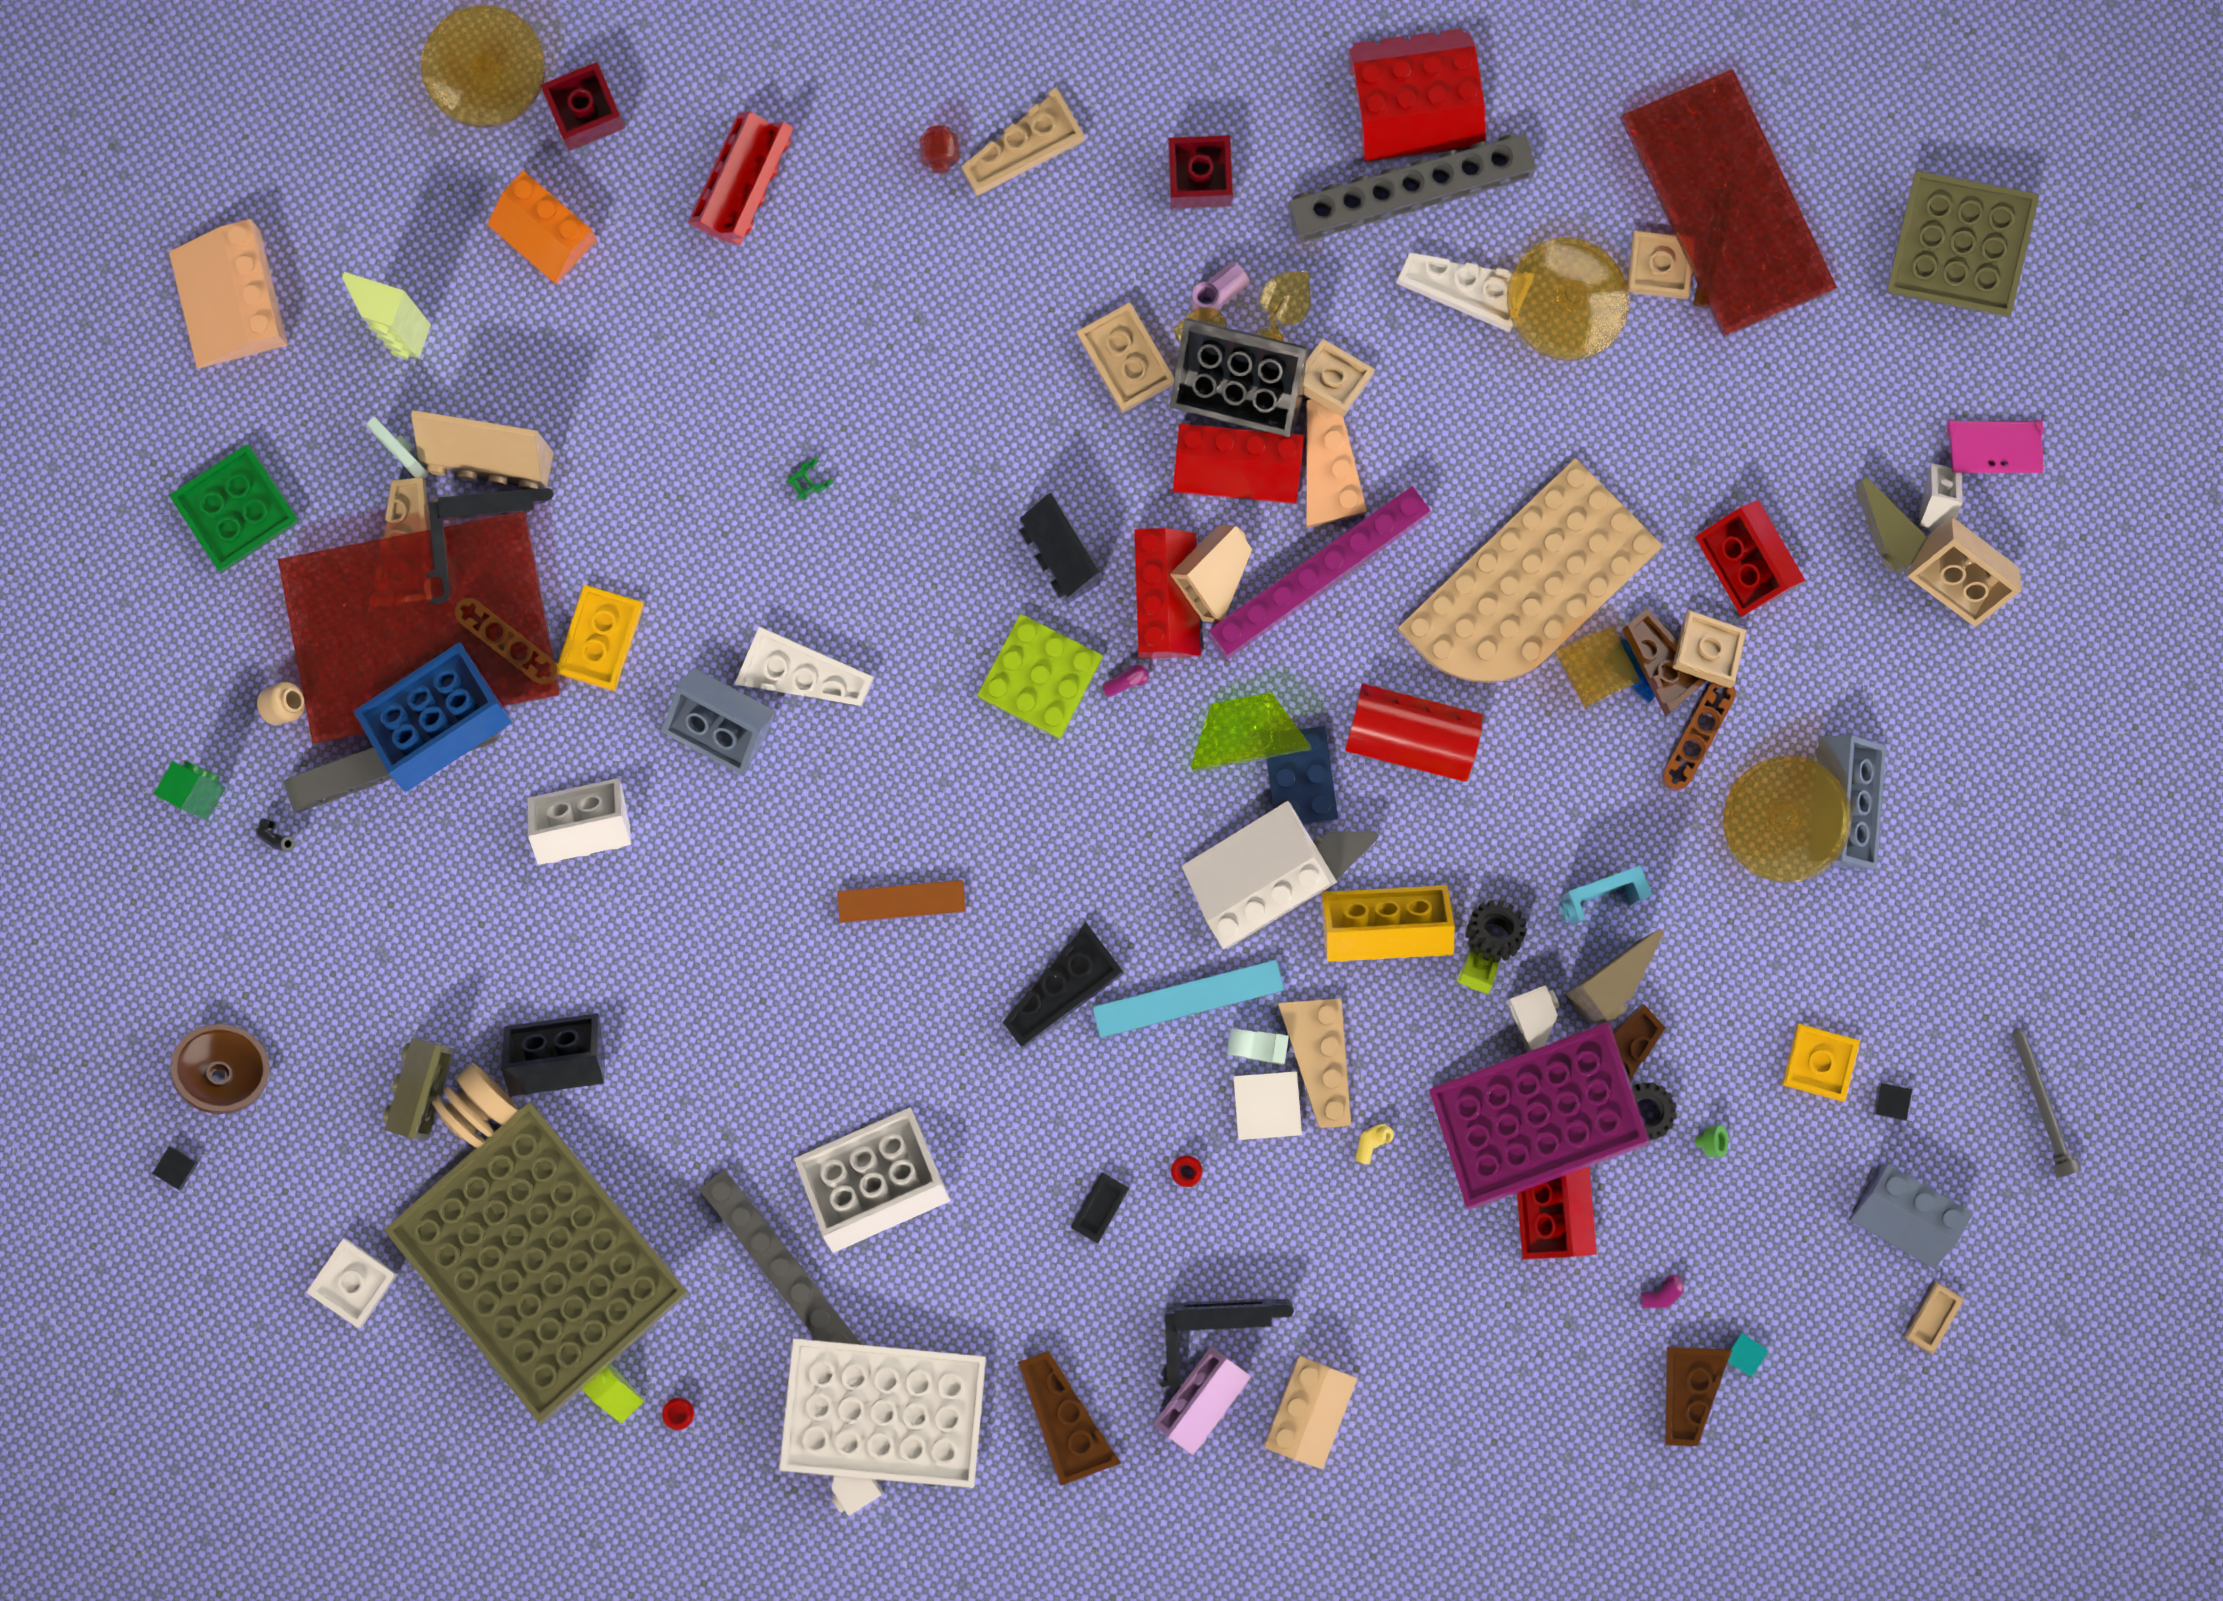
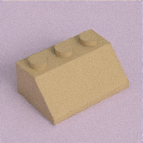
M1953 517L1949 518L1927 537L1907 572L1908 578L1974 627L2022 591L2020 568Z
M1297 1354L1263 1442V1447L1296 1461L1323 1469L1358 1378Z

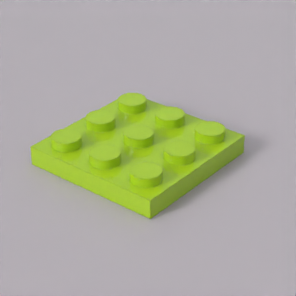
M1020 614L978 692L977 698L1061 740L1104 656Z

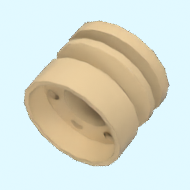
M470 1063L456 1077L463 1091L459 1093L453 1088L446 1086L443 1091L451 1102L449 1103L446 1099L437 1095L432 1100V1104L440 1114L442 1121L453 1133L475 1148H480L485 1142L477 1130L491 1137L494 1132L487 1120L491 1118L497 1123L504 1125L518 1111V1107L485 1071L476 1064Z

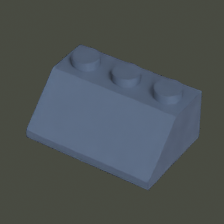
M693 668L676 688L662 732L744 776L769 732L776 711Z
M1882 1164L1879 1165L1849 1220L1935 1269L1959 1241L1973 1213L1893 1166Z

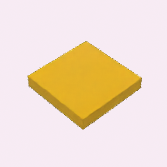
M1796 1024L1781 1085L1845 1102L1860 1040L1803 1024Z

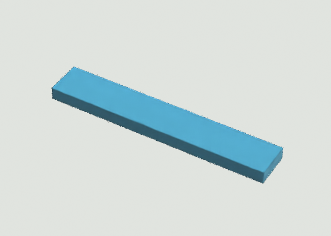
M1277 960L1092 1008L1100 1038L1285 990Z

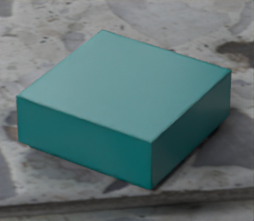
M1740 1332L1730 1347L1732 1353L1728 1363L1752 1378L1769 1350Z

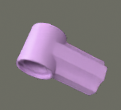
M1232 261L1207 282H1201L1195 286L1192 292V311L1198 318L1206 320L1215 317L1222 305L1250 283V279L1238 263L1236 264ZM1202 297H1209L1213 302L1202 304L1198 300Z

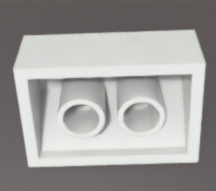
M620 778L527 798L528 837L538 865L555 863L563 859L587 856L591 853L619 849L623 846L631 845L630 823Z

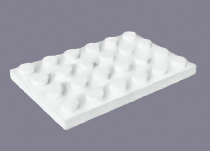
M793 1339L779 1471L974 1488L986 1357Z

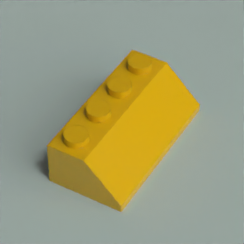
M1447 885L1321 892L1327 962L1454 955L1455 925Z

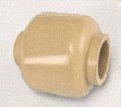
M280 682L270 685L260 692L257 699V707L262 719L267 723L283 725L301 717L305 708V700L301 690L295 684Z

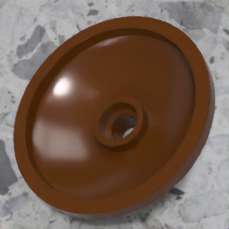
M212 1024L195 1029L179 1042L172 1055L170 1074L177 1093L189 1105L207 1113L229 1114L250 1106L263 1093L269 1077V1060L261 1043L247 1031L232 1025ZM220 1075L223 1077V1080L215 1081L212 1077Z

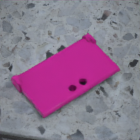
M1948 419L1947 437H1950L1952 473H2043V421H1955V419Z

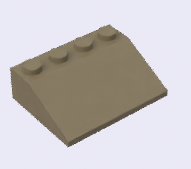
M1661 928L1639 939L1565 993L1587 1025L1596 1022L1598 1025L1606 1021L1608 1022L1628 1009L1625 1003L1633 997L1664 935Z

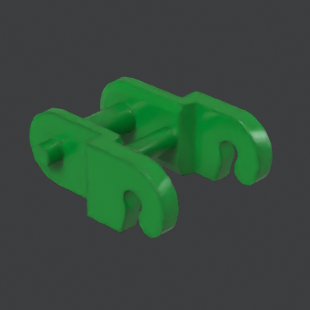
M817 457L813 458L812 462L809 463L807 461L801 465V471L795 475L790 474L788 476L789 479L785 482L787 485L792 484L799 494L796 497L797 501L801 499L805 501L808 499L807 496L814 491L819 494L833 484L832 479H828L825 484L821 483L816 486L808 477L806 471L819 463ZM804 477L809 488L803 490L797 481L798 479Z

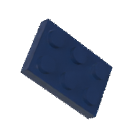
M1325 726L1263 734L1273 809L1289 801L1303 825L1338 820Z

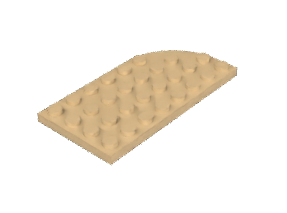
M1575 458L1397 628V631L1432 666L1450 676L1481 683L1511 680L1525 675L1540 666L1636 574L1663 545Z

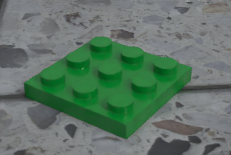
M248 444L168 495L220 573L233 567L300 522Z

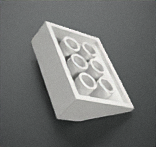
M1286 801L1182 865L1203 915L1223 949L1232 947L1337 883L1289 801Z
M911 1107L794 1158L820 1231L832 1253L950 1202L939 1171Z

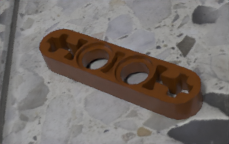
M465 598L457 603L455 616L459 623L529 678L541 685H549L557 680L560 669L555 660L481 602L473 598ZM476 605L474 612L483 619H485L486 614L490 616L482 622L479 631L475 629V627L480 625L476 620L470 617L467 620L464 619L466 613L463 611L464 607L472 608ZM493 623H499L503 628L502 637L496 641H491L486 634L488 626ZM519 642L525 643L528 648L527 656L522 660H515L511 655L513 645ZM535 652L539 654L535 658L538 663L544 666L548 662L550 663L549 671L552 673L550 677L542 676L539 679L540 671L531 664L528 670L525 668V665L533 660Z

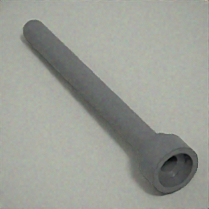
M2016 1028L2013 1030L2012 1036L2056 1158L2053 1159L2055 1165L2052 1166L2056 1178L2082 1171L2078 1158L2074 1159L2073 1154L2068 1153L2026 1033L2023 1029Z

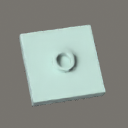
M375 417L366 423L367 428L415 478L423 477L425 479L430 475L409 453L413 447L401 435L395 438Z

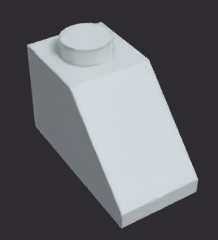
M1931 463L1919 509V524L1921 527H1925L1933 532L1949 518H1957L1963 498L1962 473H1952V468Z
M1546 985L1507 1000L1527 1052L1545 1046L1558 1015L1556 1009L1559 1008V1002L1554 991H1548Z
M834 1476L831 1488L834 1495L831 1496V1499L840 1513L845 1511L849 1517L881 1496L884 1492L876 1479Z

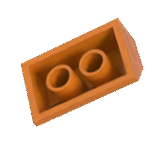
M524 170L502 192L487 223L494 232L555 285L597 241L591 228Z

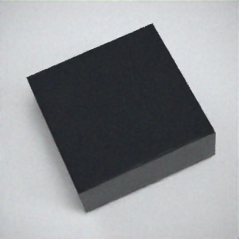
M1878 1083L1873 1114L1907 1121L1912 1089Z
M169 1146L152 1174L174 1188L182 1190L199 1162L173 1146Z

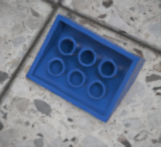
M460 642L353 711L387 772L405 793L512 723L500 701Z

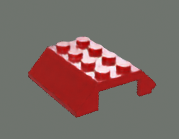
M1462 28L1440 31V36H1436L1435 32L1410 35V40H1405L1404 36L1380 39V44L1375 45L1374 40L1353 43V48H1348L1350 73L1354 75L1362 125L1360 137L1364 163L1469 149L1470 146L1476 143L1486 142L1484 96L1476 47L1470 32H1463Z

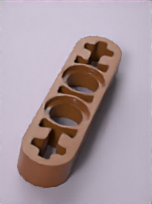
M1713 682L1706 689L1661 775L1662 782L1669 790L1680 791L1691 782L1735 700L1736 691L1734 686L1728 688ZM1723 687L1726 689L1725 695L1728 697V700H1721L1716 707L1717 710H1722L1720 714L1714 708L1705 706V703L1707 702L1711 706L1716 699L1713 689L1718 691ZM1707 713L1713 717L1714 727L1711 730H1703L1699 727L1697 719L1700 714ZM1692 740L1699 745L1700 752L1697 757L1691 758L1684 754L1683 745L1686 741ZM1676 757H1678L1682 762L1692 764L1693 767L1691 769L1686 765L1681 773L1684 782L1678 781L1674 784L1671 782L1673 777L1669 774V771L1674 772L1679 768L1681 762L1675 761Z

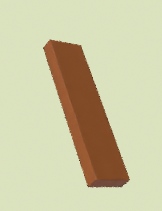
M963 880L837 891L840 923L966 912Z

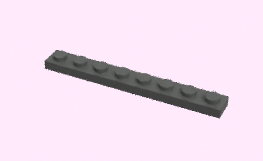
M723 1170L699 1189L817 1341L863 1345L727 1170Z

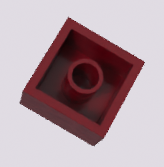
M598 62L540 84L562 139L569 151L626 129Z
M1230 135L1169 137L1170 209L1232 206L1233 184Z

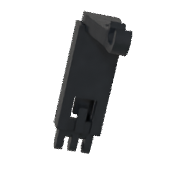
M540 488L437 497L432 502L425 504V521L433 571L425 576L429 579L432 577L439 578L442 587V596L440 598L432 597L428 603L439 605L446 602L450 596L443 521L529 513L534 510V504L546 503L553 498L554 493L552 489Z
M1289 1299L1173 1303V1308H1164L1167 1378L1159 1380L1158 1384L1162 1388L1166 1386L1172 1387L1174 1395L1181 1387L1178 1331L1272 1327V1318H1286L1293 1315L1292 1302ZM1163 1405L1159 1409L1161 1413L1165 1409L1166 1405Z

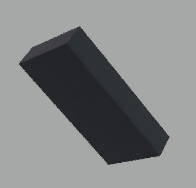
M1102 1172L1072 1224L1071 1229L1098 1244L1130 1188Z

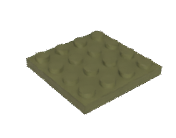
M1915 170L1886 294L2010 318L2040 194Z

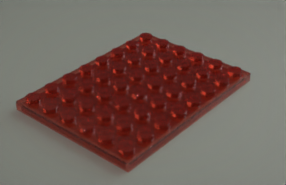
M525 511L443 527L450 596L446 602L439 605L428 603L432 597L440 598L442 596V587L439 578L432 577L429 579L425 576L433 571L427 530L278 559L312 744L365 735L366 733L353 711L458 642L463 645L503 707L562 696L558 678L549 685H541L533 681L459 623L455 616L457 603L465 598H473L481 602L555 660L527 513ZM476 605L472 608L464 607L463 611L466 613L464 619L467 620L470 617L476 620L480 625L475 627V629L479 631L482 622L490 616L486 614L485 619L478 616L474 612ZM493 623L488 626L486 631L487 637L491 641L499 640L503 635L502 626L499 623ZM516 643L511 649V655L515 660H522L528 654V648L525 643ZM535 652L533 660L525 665V668L528 670L531 664L540 671L539 679L542 676L550 677L552 674L549 671L550 663L548 662L545 666L538 663L535 658L539 654Z

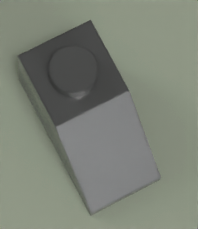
M1375 831L1329 832L1326 837L1319 834L1313 840V843L1337 881L1379 838V835Z

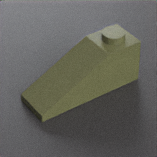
M1865 477L1855 489L1877 553L1882 557L1881 562L1890 571H1896L1900 575L1913 563L1927 536Z

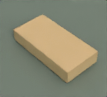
M1934 1282L1903 1338L1929 1354H1934L1962 1305L1964 1298L1941 1284Z

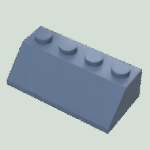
M1853 735L1819 736L1818 748L1816 750L1817 768L1814 780V808L1811 813L1812 835L1809 843L1811 862L1827 866L1877 870L1886 754L1885 745Z

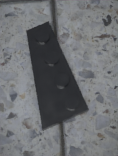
M1086 922L1071 943H1068L1060 952L1061 955L1051 967L1047 968L1040 976L1041 979L1031 991L1025 994L1003 1021V1024L1022 1049L1124 974L1123 970Z

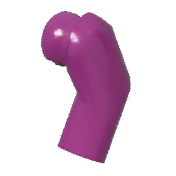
M1132 665L1119 676L1103 683V691L1106 696L1112 697L1135 685L1142 686L1147 683L1149 674L1144 666Z
M1675 1274L1669 1275L1665 1278V1286L1659 1292L1640 1293L1641 1309L1671 1307L1684 1292V1284L1681 1277Z

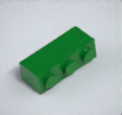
M172 760L153 795L181 810L208 820L226 787L217 783L220 777L187 760L182 765Z

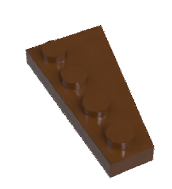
M1641 1004L1612 1031L1630 1083L1634 1078L1635 1072L1641 1063L1646 1060L1666 1028L1645 1004Z
M1049 1351L1017 1362L1059 1486L1121 1464Z

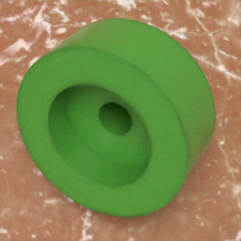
M1722 1125L1707 1126L1703 1135L1696 1136V1147L1704 1148V1152L1708 1157H1724L1729 1144L1725 1127Z

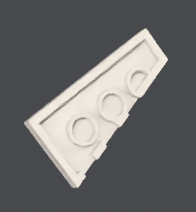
M1409 253L1396 284L1510 332L1535 275L1509 273V270L1496 268V270L1478 267L1477 264L1465 263L1464 265L1450 262L1449 259Z
M759 627L735 681V685L863 706L875 677Z

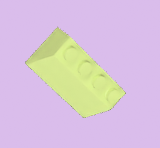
M344 272L342 279L361 317L369 325V329L377 334L376 337L384 342L383 346L391 350L390 354L398 358L408 360L409 356L419 359L431 324L404 290Z

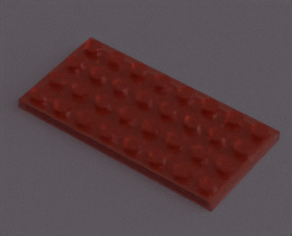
M1733 69L1622 114L1620 120L1693 275L1702 290L1723 338L1832 293L1837 289L1835 281Z

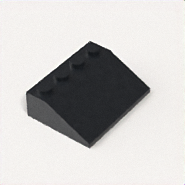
M1185 318L1169 407L1290 437L1298 423L1303 397L1308 347Z

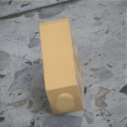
M1218 525L1170 573L1202 621L1219 623L1225 619L1252 552V548L1246 541L1245 533L1237 526Z

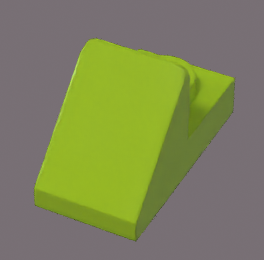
M1475 946L1470 947L1457 982L1473 990L1489 994L1500 959L1499 962H1493V956H1489L1488 960L1482 959L1484 953L1480 952L1476 955L1473 952Z

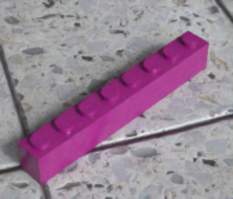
M1411 486L1209 629L1208 637L1224 659L1228 661L1428 519L1431 512L1430 508L1415 488Z

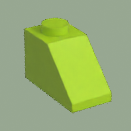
M611 1364L582 1389L595 1404L620 1424L645 1402Z

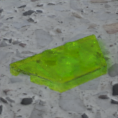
M1272 692L1213 703L1210 705L1195 750L1191 770L1199 772L1311 750V745Z

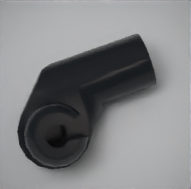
M264 818L259 821V827L256 828L257 837L275 850L285 852L293 850L295 846L294 839L290 836L274 833L276 828L274 821Z

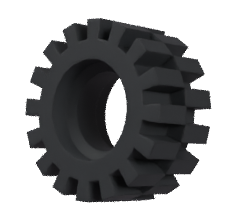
M1489 900L1487 905L1483 902L1479 904L1478 909L1475 908L1466 927L1465 937L1469 938L1467 942L1469 948L1475 946L1473 952L1476 955L1480 952L1484 953L1482 959L1488 960L1489 956H1493V962H1499L1500 957H1502L1503 961L1509 960L1510 955L1514 957L1520 949L1527 933V928H1525L1527 923L1525 919L1520 920L1522 913L1519 910L1515 913L1513 912L1515 906L1509 904L1508 908L1503 907L1505 901L1499 900L1498 904L1495 905L1494 900ZM1485 925H1499L1507 932V937L1496 938L1490 935L1485 930Z
M1652 1082L1631 1086L1637 1103L1642 1099H1650L1658 1107L1657 1119L1651 1124H1644L1649 1140L1658 1139L1666 1135L1667 1131L1673 1128L1674 1119H1677V1113H1675L1677 1105L1672 1100V1094L1668 1093L1665 1087L1658 1086Z

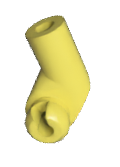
M1377 1124L1362 1132L1355 1162L1370 1165L1373 1149L1385 1143H1390L1394 1137L1393 1130L1385 1124Z

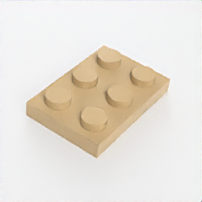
M1130 302L1076 332L1079 341L1122 414L1173 386L1174 376Z

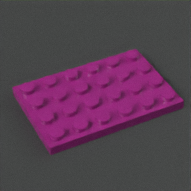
M1607 1022L1429 1089L1466 1208L1469 1210L1651 1144L1611 1026Z

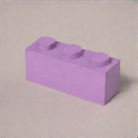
M1211 1346L1153 1425L1168 1438L1194 1455L1198 1448L1206 1441L1207 1436L1218 1421L1223 1418L1238 1394L1243 1391L1251 1376Z

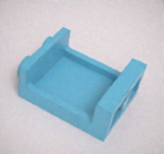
M1641 865L1568 891L1561 896L1562 903L1559 904V909L1564 921H1570L1571 926L1578 925L1586 920L1580 903L1622 888L1626 892L1630 905L1642 902L1652 896Z

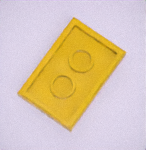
M584 584L557 663L560 669L559 675L616 692L644 603Z

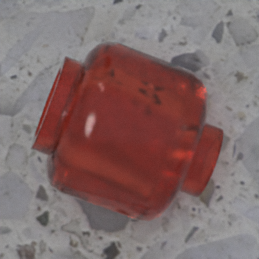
M944 125L931 126L920 136V161L925 167L931 168L932 173H948L950 167L958 164L960 160L959 137L955 132L951 131L950 127Z

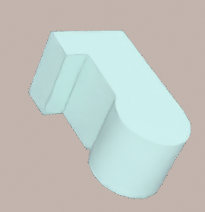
M1230 1029L1226 1054L1284 1065L1289 1036Z

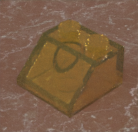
M1612 626L1583 637L1556 651V656L1584 711L1641 682Z

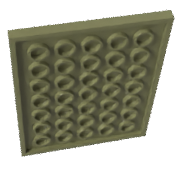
M528 1102L504 1125L499 1127L491 1137H488L480 1148L473 1150L387 1226L384 1231L539 1424H543L690 1292L535 1105Z

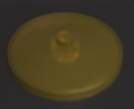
M479 5L456 11L436 26L428 37L423 49L421 74L430 98L447 117L466 126L490 128L501 126L517 119L532 106L542 90L540 84H543L545 80L546 61L537 35L525 20L504 8Z
M1561 237L1542 242L1528 251L1511 273L1507 287V307L1510 319L1521 338L1534 350L1547 357L1562 361H1578L1595 356L1607 348L1619 336L1628 317L1629 291L1621 269L1610 255L1588 241L1578 238Z
M1797 756L1770 758L1748 769L1732 787L1723 812L1724 834L1734 857L1753 874L1778 883L1805 881L1827 870L1843 852L1849 839L1852 825L1850 801L1839 780L1820 764Z

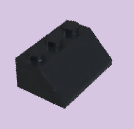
M1049 493L1019 518L1022 528L1018 529V532L1027 546L1031 543L1038 553L1034 558L1042 572L1048 570L1054 580L1050 582V585L1057 597L1061 598L1064 596L1067 603H1070L1099 586L1100 573L1052 493Z
M599 1013L504 1026L501 1070L509 1097L604 1084L605 1057Z

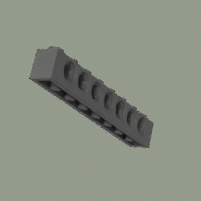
M1515 133L1499 138L1498 142L1488 145L1487 142L1476 143L1470 146L1469 150L1460 153L1457 150L1445 152L1440 155V158L1435 160L1419 159L1412 162L1410 167L1400 170L1398 167H1391L1383 170L1381 175L1369 178L1368 175L1359 176L1347 185L1331 184L1322 188V192L1311 195L1310 192L1299 193L1288 202L1287 211L1297 244H1301L1531 179L1535 174L1536 165L1526 134L1517 136ZM1496 156L1502 157L1507 164L1505 166H1496L1491 158ZM1464 165H1472L1476 168L1477 173L1468 175L1462 170V167ZM1442 173L1447 177L1448 181L1438 183L1432 178V175ZM1407 181L1414 182L1418 186V190L1413 192L1407 191L1402 184ZM1384 190L1388 193L1389 197L1385 200H1379L1375 198L1373 192ZM1347 198H1354L1359 202V206L1348 208L1343 201ZM1323 206L1329 210L1330 214L1320 217L1315 214L1314 209Z

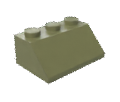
M413 1037L410 1043L405 1044L401 1055V1061H404L401 1074L397 1073L392 1085V1092H395L392 1105H387L383 1116V1123H386L384 1130L407 1138L428 1141L437 1111L432 1104V1100L437 1095L441 1096L454 1048Z

